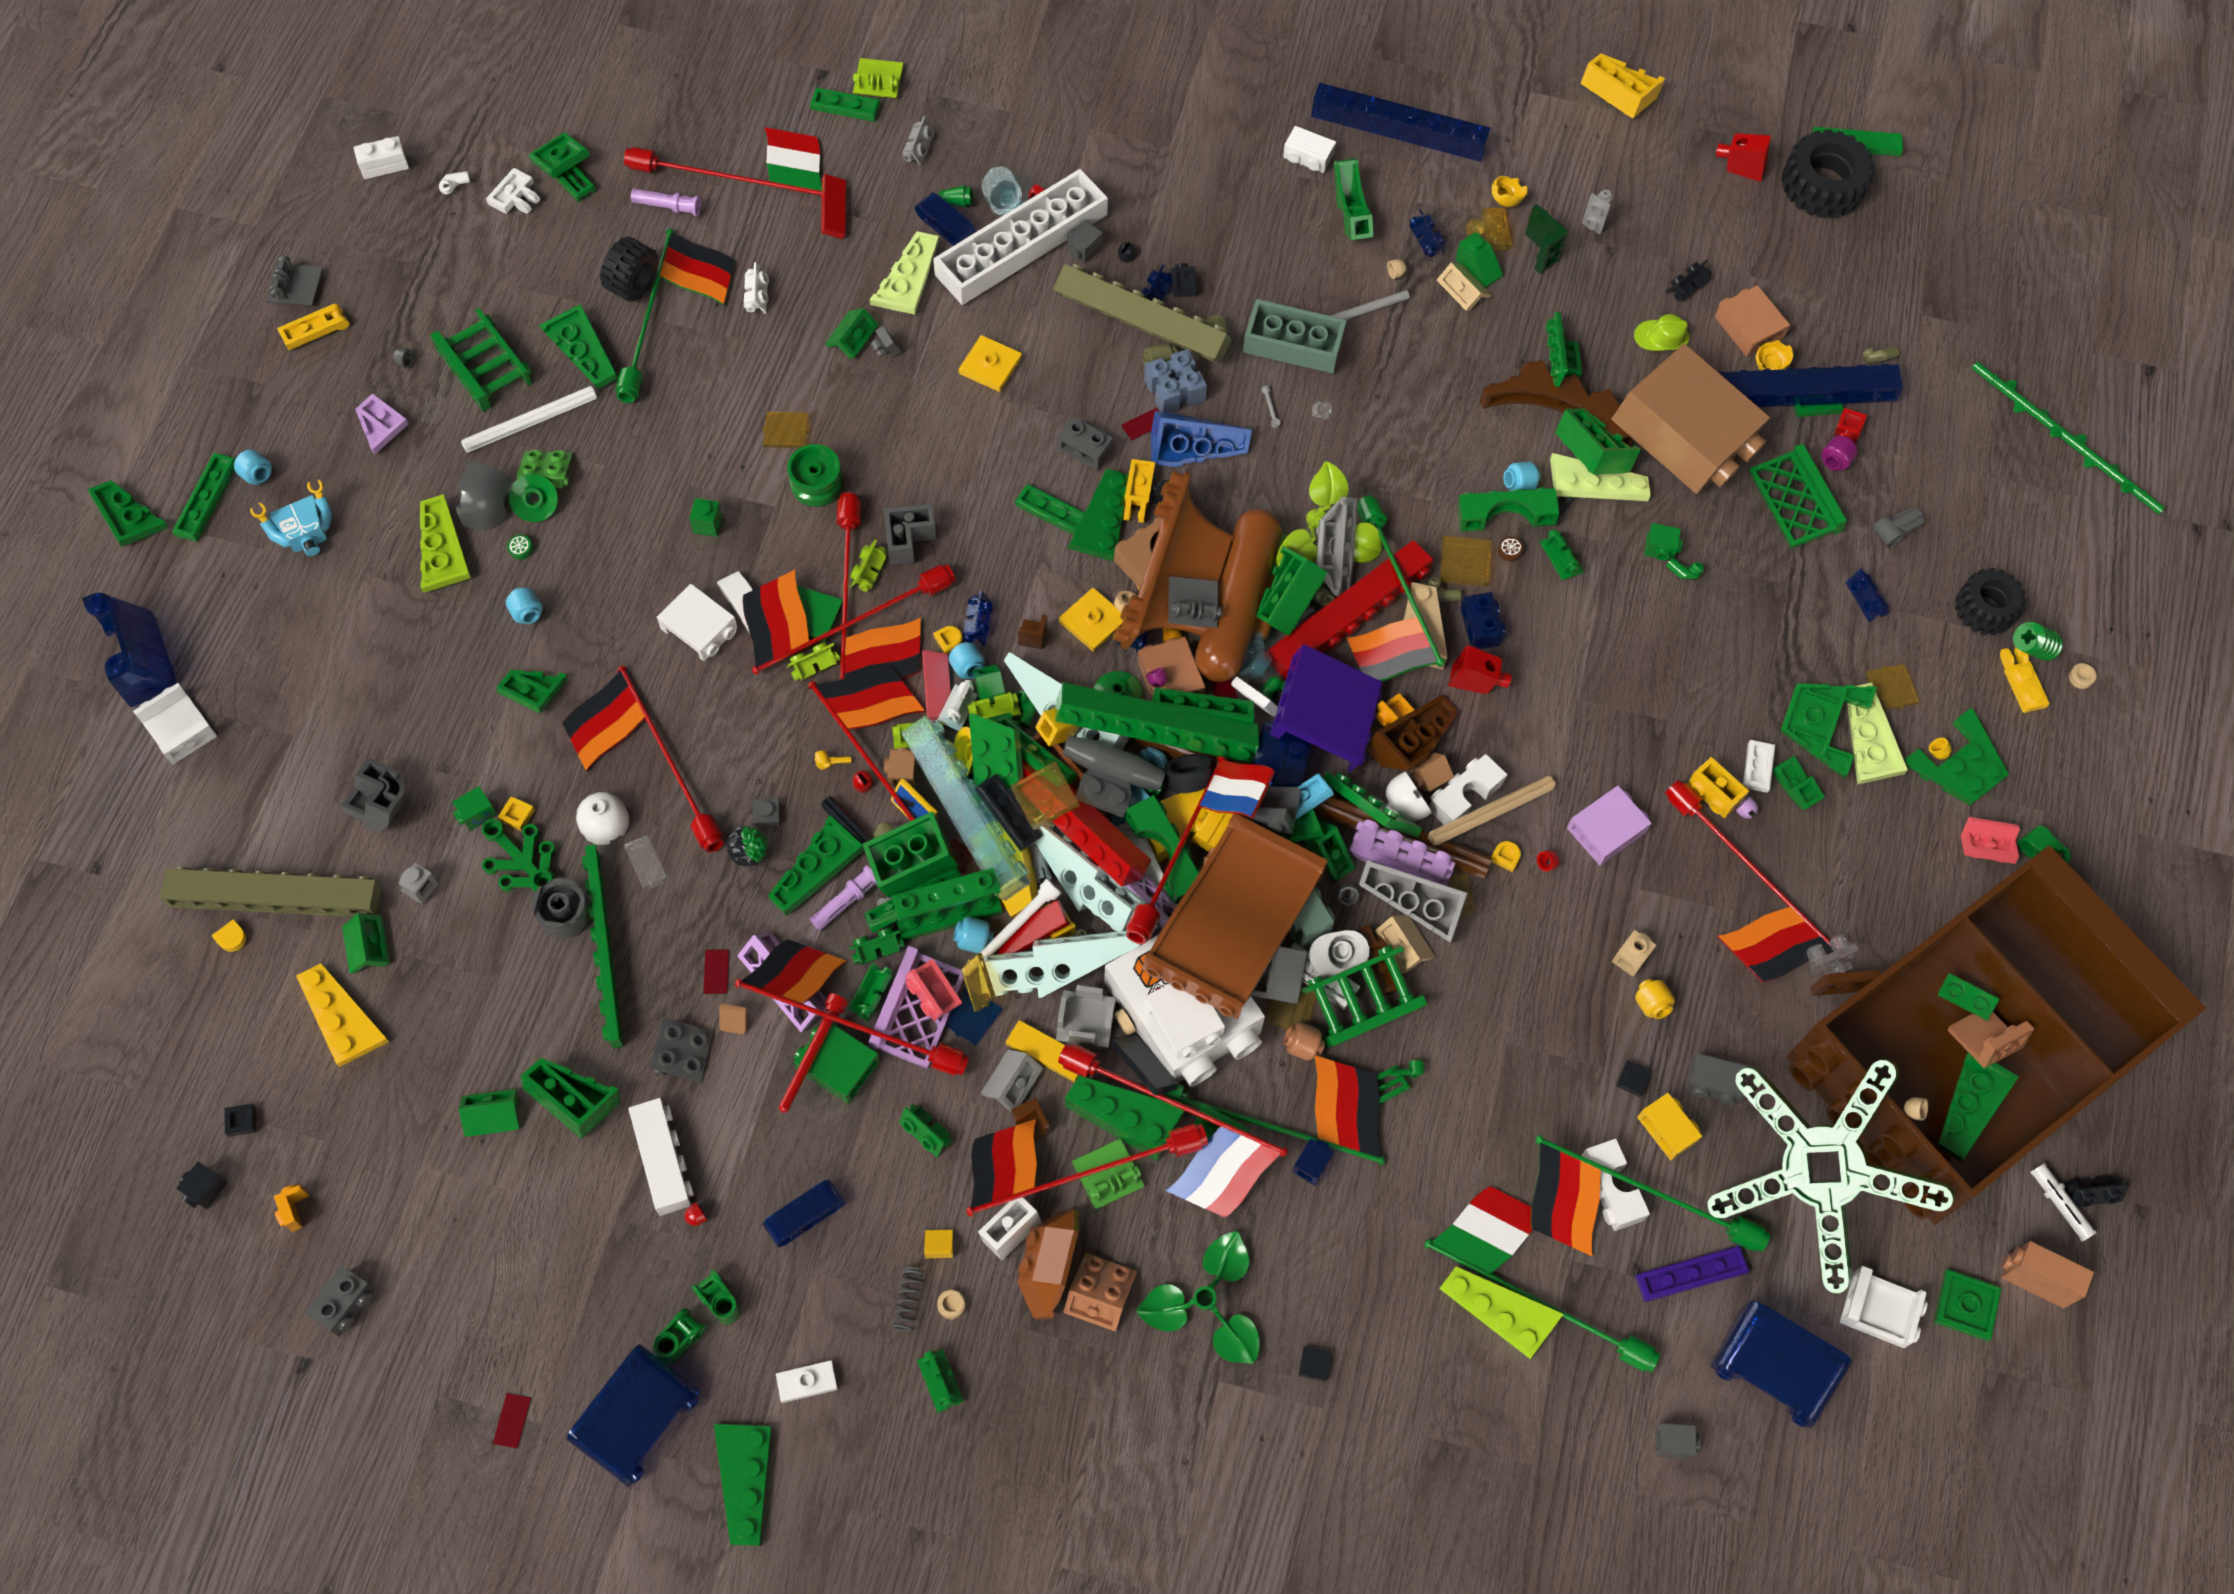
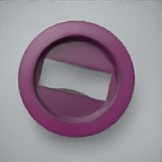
M1164 667L1154 669L1146 674L1148 682L1153 687L1159 688L1167 683L1168 677Z

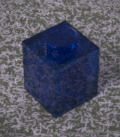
M1310 1138L1296 1161L1292 1173L1316 1186L1331 1161L1334 1152L1330 1150V1146L1321 1140L1314 1141Z

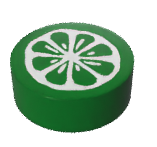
M515 535L508 541L507 550L514 559L523 560L532 554L533 544L527 536Z

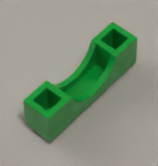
M1541 487L1536 490L1515 489L1513 491H1490L1488 493L1468 492L1459 495L1457 504L1460 532L1484 530L1487 522L1493 516L1503 512H1513L1523 516L1532 527L1555 526L1559 516L1556 488L1548 489Z
M1153 795L1127 808L1124 817L1135 837L1149 838L1157 841L1166 849L1171 860L1180 842L1178 838L1180 835L1175 824H1170L1167 819V811L1161 801H1157ZM1186 845L1183 846L1164 885L1170 899L1175 904L1181 901L1201 871L1199 867L1195 868L1191 861L1192 854Z

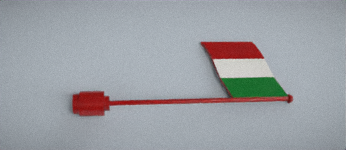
M764 127L768 141L766 164L769 181L659 161V156H656L654 150L644 148H626L624 154V166L629 167L631 170L653 173L654 169L657 170L659 165L820 195L822 198V186L819 175L820 147L815 136Z

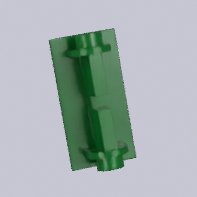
M1556 529L1551 530L1548 533L1549 538L1539 542L1562 581L1584 572L1560 531Z
M889 927L878 931V937L868 939L866 935L852 940L854 945L848 948L849 950L855 949L856 951L855 954H852L854 964L860 963V965L878 959L875 951L877 948H880L883 957L900 952V949L905 947L902 938L897 939L895 935L900 933V930L893 931V928Z
M872 963L848 1009L868 1022L871 1015L875 1014V1008L888 983L893 980V971L887 967H884L882 970L875 963Z
M1950 972L1937 994L1988 1021L2000 999Z
M912 1104L909 1108L906 1106L899 1123L907 1133L912 1134L922 1144L925 1150L938 1158L943 1146L946 1148L952 1143L951 1134L938 1122L930 1127L928 1124L933 1121V1117L920 1105Z
M943 1349L936 1352L930 1350L924 1354L925 1357L917 1360L937 1413L964 1402Z

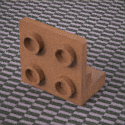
M1992 1012L1988 1021L1975 1014H1971L1950 1025L1948 1028V1032L1984 1069L2024 1048L2034 1031V1028L2027 1021L2018 1026L2011 1025L2007 1027L1994 1012Z
M1085 1253L1070 1287L1063 1313L1116 1332L1137 1271Z

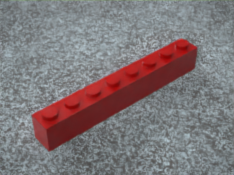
M1414 540L1394 554L1409 590L1412 582L1415 583L1419 579L1422 581L1431 573L1433 558ZM1390 558L1294 629L1289 636L1286 635L1269 648L1266 661L1286 680L1292 656L1303 644L1321 653L1329 648L1334 649L1339 645L1344 636L1354 634L1361 623L1365 620L1367 622L1372 620L1377 615L1378 610L1382 607H1389L1399 594H1406Z
M1022 760L1023 782L1016 789L1121 887L1143 879L1151 862V859L1095 807L1075 800L1077 791L1070 784L1057 788Z

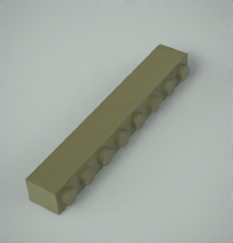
M1064 264L1053 288L1060 296L1221 364L1232 340L1226 333L1227 329L1216 324L1214 327L1206 325V320L1195 315L1193 319L1185 316L1186 312L1177 307H1173V310L1166 308V303L1156 298H1153L1152 301L1145 299L1146 295L1133 289L1131 293L1125 290L1126 286L1116 281L1110 284L1105 281V277L1095 272L1089 275L1085 273L1086 269L1079 265L1073 264L1071 267Z
M179 866L176 869H166L159 898L171 908L354 917L357 913L377 915L382 889L376 880L367 876L351 879L343 875L322 877L321 875L310 873L306 876H296L290 872H282L280 875L265 871L244 873L237 869L221 872L213 868L192 870L188 867Z

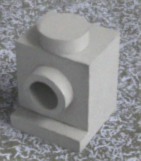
M416 863L403 872L398 883L402 888V893L422 905L439 885L431 872ZM425 883H427V885L425 886V888H424V889L422 890V892L420 893V890L422 889V887L425 885Z

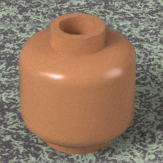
M1298 1022L1294 1026L1290 1025L1288 1027L1283 1045L1286 1046L1288 1054L1309 1061L1315 1055L1322 1053L1325 1041L1322 1040L1320 1029L1303 1022Z

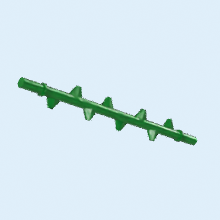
M1978 361L1972 366L1971 369L1988 381L1989 385H1993L2014 402L2013 411L2015 413H2029L2050 430L2051 437L2061 438L2084 456L2083 466L2085 468L2097 466L2121 485L2123 493H2131L2138 498L2137 501L2140 500L2158 515L2163 512L2165 507L2147 494L2148 491L2142 490L2119 472L2117 464H2109L2085 445L2086 435L2073 436L2049 417L2048 410L2038 409L2015 391L2017 384L2015 380L2002 381L1999 375L1993 374Z

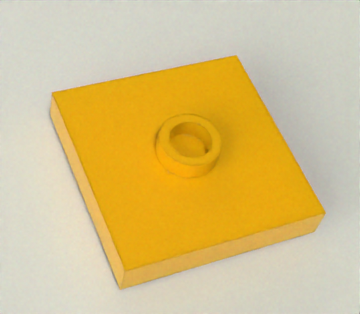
M981 335L958 369L959 374L1000 392L1022 359V353Z
M1092 588L1059 617V623L1092 652H1095L1114 635L1116 628L1121 626L1123 619H1120L1121 612L1096 589Z

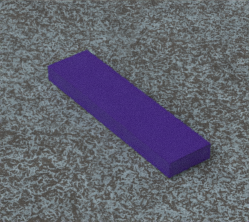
M1740 1246L1643 1272L1637 1274L1635 1278L1644 1303L1746 1275L1750 1271Z

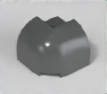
M468 461L457 489L462 491L460 505H457L456 511L463 527L475 530H489L496 528L504 522L508 516L504 504L508 498L507 491L511 481L501 471L485 464Z
M368 758L356 773L355 788L341 805V812L364 821L365 829L372 831L386 829L400 811L405 799L406 788L400 773L389 766Z

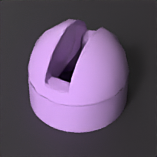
M1749 796L1735 811L1741 817L1750 819L1753 817L1749 812L1753 810L1757 814L1758 805Z

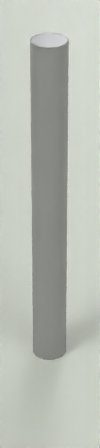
M1405 290L1331 316L1348 320L1410 298L1409 292Z

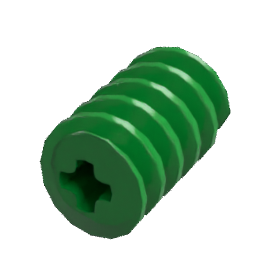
M2026 622L2020 625L2013 634V643L2018 650L2044 661L2057 658L2063 648V640L2056 631L2035 622Z

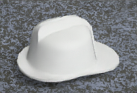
M1344 930L1319 936L1313 942L1310 948L1309 959L1312 967L1318 973L1335 975L1367 961L1369 945L1363 935L1356 931Z

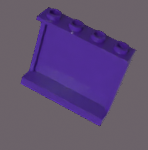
M1303 644L1292 656L1270 735L1279 739L1285 732H1288L1350 761L1347 771L1351 772L1356 766H1361L1366 759L1367 752L1365 747L1371 739L1372 732L1370 728L1377 717L1375 708L1382 697V692H1380L1382 681Z

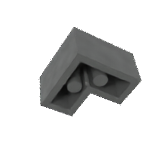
M933 504L884 509L890 565L914 563L912 542L936 540Z

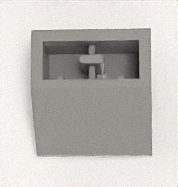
M1279 947L1251 995L1298 1004L1307 952Z

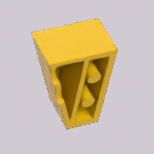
M1600 53L1588 63L1580 84L1621 110L1624 114L1635 118L1658 98L1666 78L1659 76L1656 79L1645 75L1646 71L1639 68V71H1635L1625 67V62Z

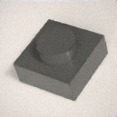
M778 798L753 800L754 827L780 826Z

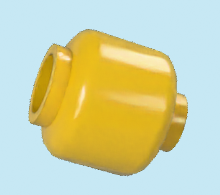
M1648 979L1643 981L1635 995L1639 1007L1644 1015L1649 1018L1662 1019L1673 1011L1675 998L1667 984L1662 980L1653 981Z

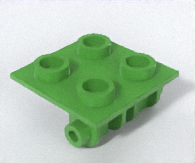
M562 450L553 452L525 451L516 479L526 474H539L551 480L555 488L569 486V477L566 474L573 452H564Z
M1120 1138L1073 1160L1072 1163L1076 1172L1080 1173L1128 1157L1129 1154ZM1132 1161L1080 1178L1095 1210L1144 1187L1140 1178L1141 1173Z

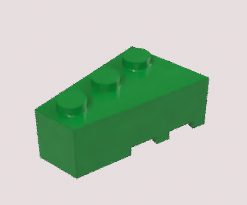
M1565 409L1555 433L1562 440V443L1574 453V456L1585 465L1588 472L1593 475L1630 473L1641 450L1636 445L1631 448L1622 441V435L1616 433L1614 436L1605 429L1606 424L1586 409Z
M1282 546L1280 551L1283 554L1279 567H1274L1272 572L1275 575L1271 589L1266 588L1256 617L1289 636L1297 626L1298 620L1305 609L1310 605L1317 589L1323 584L1328 572L1303 556Z
M541 1057L521 1075L523 1090L580 1139H583L621 1102L618 1088L608 1087L596 1082L591 1077L587 1076L585 1078L575 1074L571 1069Z

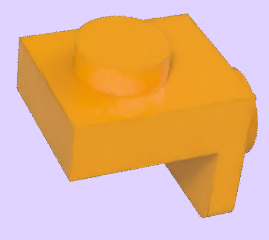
M1398 693L1386 703L1384 701L1378 703L1376 710L1377 719L1383 726H1387L1414 711V708Z
M302 1185L287 1186L281 1190V1193L274 1196L278 1211H275L277 1221L281 1227L285 1226L291 1232L303 1228L294 1204L309 1197L308 1190Z

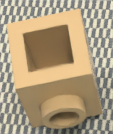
M1634 930L1617 952L1612 962L1634 977L1650 956L1656 944L1646 934Z

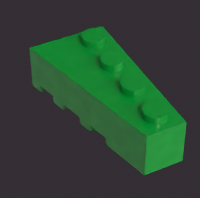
M1078 1076L1065 1097V1107L1116 1138H1121L1123 1142L1140 1152L1165 1145V1138L1169 1137V1131L1177 1129L1185 1117L1184 1110L1162 1100L1083 1076ZM1163 1151L1149 1155L1148 1157L1152 1158L1155 1161H1158Z

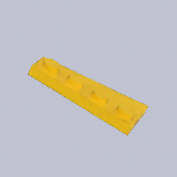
M318 964L296 975L333 1058L339 1067L389 1043L387 1038L322 964Z

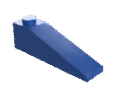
M1155 411L1151 431V462H1155L1156 465L1178 467L1183 466V464L1204 462L1207 459L1217 457L1224 458L1248 453L1252 429Z

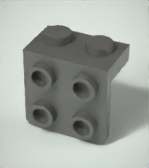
M1268 787L1254 819L1241 814L1238 815L1275 834H1293L1301 791L1298 787Z

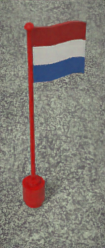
M1224 756L1217 758L1218 764L1150 904L1137 905L1127 924L1126 936L1130 941L1136 944H1145L1146 941L1151 939L1160 920V914L1155 907L1156 901L1201 808L1217 813L1241 814L1254 819L1275 774L1273 769L1263 765L1236 764L1227 761Z
M1066 1044L1061 1051L1058 1063L1063 1065V1069L1086 1078L1090 1075L1094 1076L1096 1072H1099L1220 1126L1208 1139V1145L1203 1146L1202 1150L1197 1152L1182 1176L1165 1191L1224 1218L1243 1202L1262 1172L1279 1155L1284 1157L1288 1153V1149L1285 1146L1284 1148L1278 1147L1162 1094L1154 1096L1148 1088L1099 1067L1098 1054L1076 1044Z

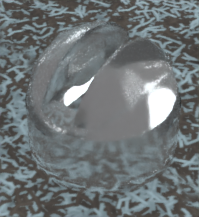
M1319 400L1313 404L1311 410L1314 417L1326 420L1331 416L1333 409L1330 402Z

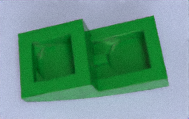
M1795 756L1786 759L1772 768V773L1780 785L1802 810H1806L1825 798L1813 776H1806Z

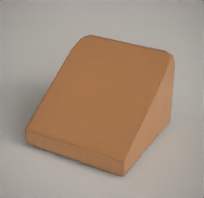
M720 1004V1030L745 1034L750 1018L747 1008Z

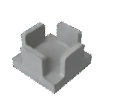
M1077 985L1076 992L1064 990L1058 1015L1056 1041L1064 1045L1076 1044L1085 1048L1108 1051L1116 998L1103 996V989Z

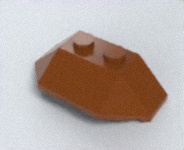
M1072 1209L1056 1213L1031 1228L1026 1238V1250L1024 1258L1019 1265L1017 1283L1034 1319H1053L1055 1314L1054 1308L1059 1303L1066 1286L1079 1232L1078 1210Z

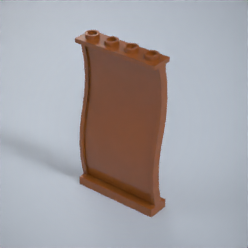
M1233 814L1209 859L1171 914L1151 950L1146 954L1142 969L1151 977L1160 978L1170 983L1174 989L1191 994L1200 1003L1209 1004L1217 1008L1223 1015L1239 1019L1242 1010L1267 966L1301 913L1316 884L1324 874L1328 860L1238 814Z

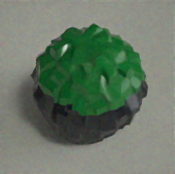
M737 827L726 840L728 845L727 852L731 855V860L737 865L756 866L762 861L768 849V837L763 836L762 831L754 827Z

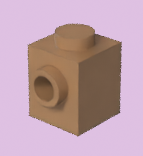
M908 748L890 749L889 759L885 758L884 774H887L888 783L892 788H896L899 781L903 778L914 788L917 768L916 751H911Z
M1434 752L1428 756L1425 762L1410 770L1412 773L1410 776L1411 781L1415 787L1429 792L1454 778L1445 755Z

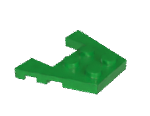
M1796 684L1780 732L1838 775L1845 778L1848 775L1854 755L1829 746L1843 702L1869 710L1877 687Z
M1972 708L1952 723L1970 742L1939 767L1919 748L1904 759L1907 769L1910 768L1919 773V777L1927 782L1931 780L1942 787L1941 790L1969 806L1973 805L2009 775Z

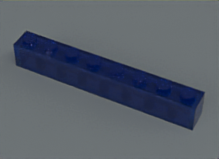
M1320 82L1313 98L1311 117L1479 162L1482 161L1491 127Z
M1899 364L1857 365L1851 367L1834 366L1828 368L1810 367L1805 369L1787 368L1783 370L1763 369L1760 371L1740 370L1737 372L1717 371L1757 407L1796 406L1797 404L1823 405L1892 402L1898 400L1903 389Z

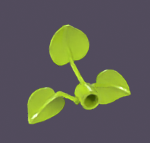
M1325 461L1309 486L1311 500L1319 506H1324L1312 509L1306 516L1311 536L1305 529H1297L1291 532L1280 546L1276 557V565H1280L1283 554L1280 553L1282 546L1313 563L1316 561L1317 546L1313 542L1316 540L1315 529L1318 527L1319 519L1325 514L1326 510L1331 508V504L1335 505L1342 497H1347L1349 490L1346 477L1332 463ZM1361 522L1356 524L1353 561H1372L1382 551L1381 539L1375 526L1367 522Z

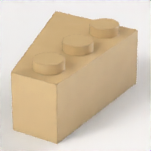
M1412 582L1410 592L1441 658H1444L1446 662L1447 650L1437 589L1433 586ZM1407 599L1403 620L1416 617L1409 599ZM1434 664V665H1429L1428 667H1433V668H1437V669H1442V670H1443L1444 665L1441 666V667H1439V666H1437L1436 664Z

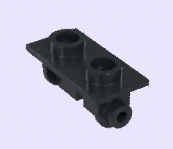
M1708 260L1701 264H1698L1696 261L1685 269L1687 274L1685 276L1680 274L1670 282L1672 286L1665 292L1673 290L1677 301L1685 300L1696 289L1710 280L1711 271L1703 266Z
M2115 1175L2094 1178L2093 1183L2095 1186L2092 1185L2089 1178L2072 1179L2069 1183L2065 1184L2066 1192L2072 1194L2071 1199L2077 1207L2122 1202L2129 1187V1183H2123L2120 1177L2116 1178Z

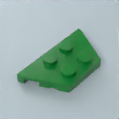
M969 714L975 788L995 774L1000 777L1008 790L1016 788L1023 782L1020 731L980 715ZM975 791L976 811H987L989 808Z

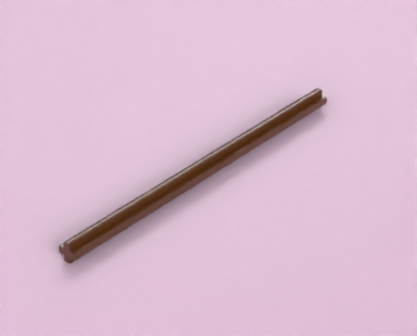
M1129 737L1130 741L1148 748H1155L1174 758L1188 754L1206 755L1212 762L1213 771L1218 764L1217 758L1219 756ZM1226 758L1227 761L1236 764L1254 765L1248 762ZM1275 773L1268 787H1298L1302 783ZM1333 795L1313 808L1314 813L1356 829L1359 821L1364 823L1365 820H1371L1379 825V830L1388 833L1390 830H1393L1384 827L1355 804ZM1421 831L1418 837L1399 832L1406 842L1412 844L1413 841H1420L1427 846V851L1436 854L1438 851H1443L1449 854L1451 861L1455 862L1454 868L1482 879L1485 878L1492 857L1448 840L1438 845H1432L1428 839L1429 833Z

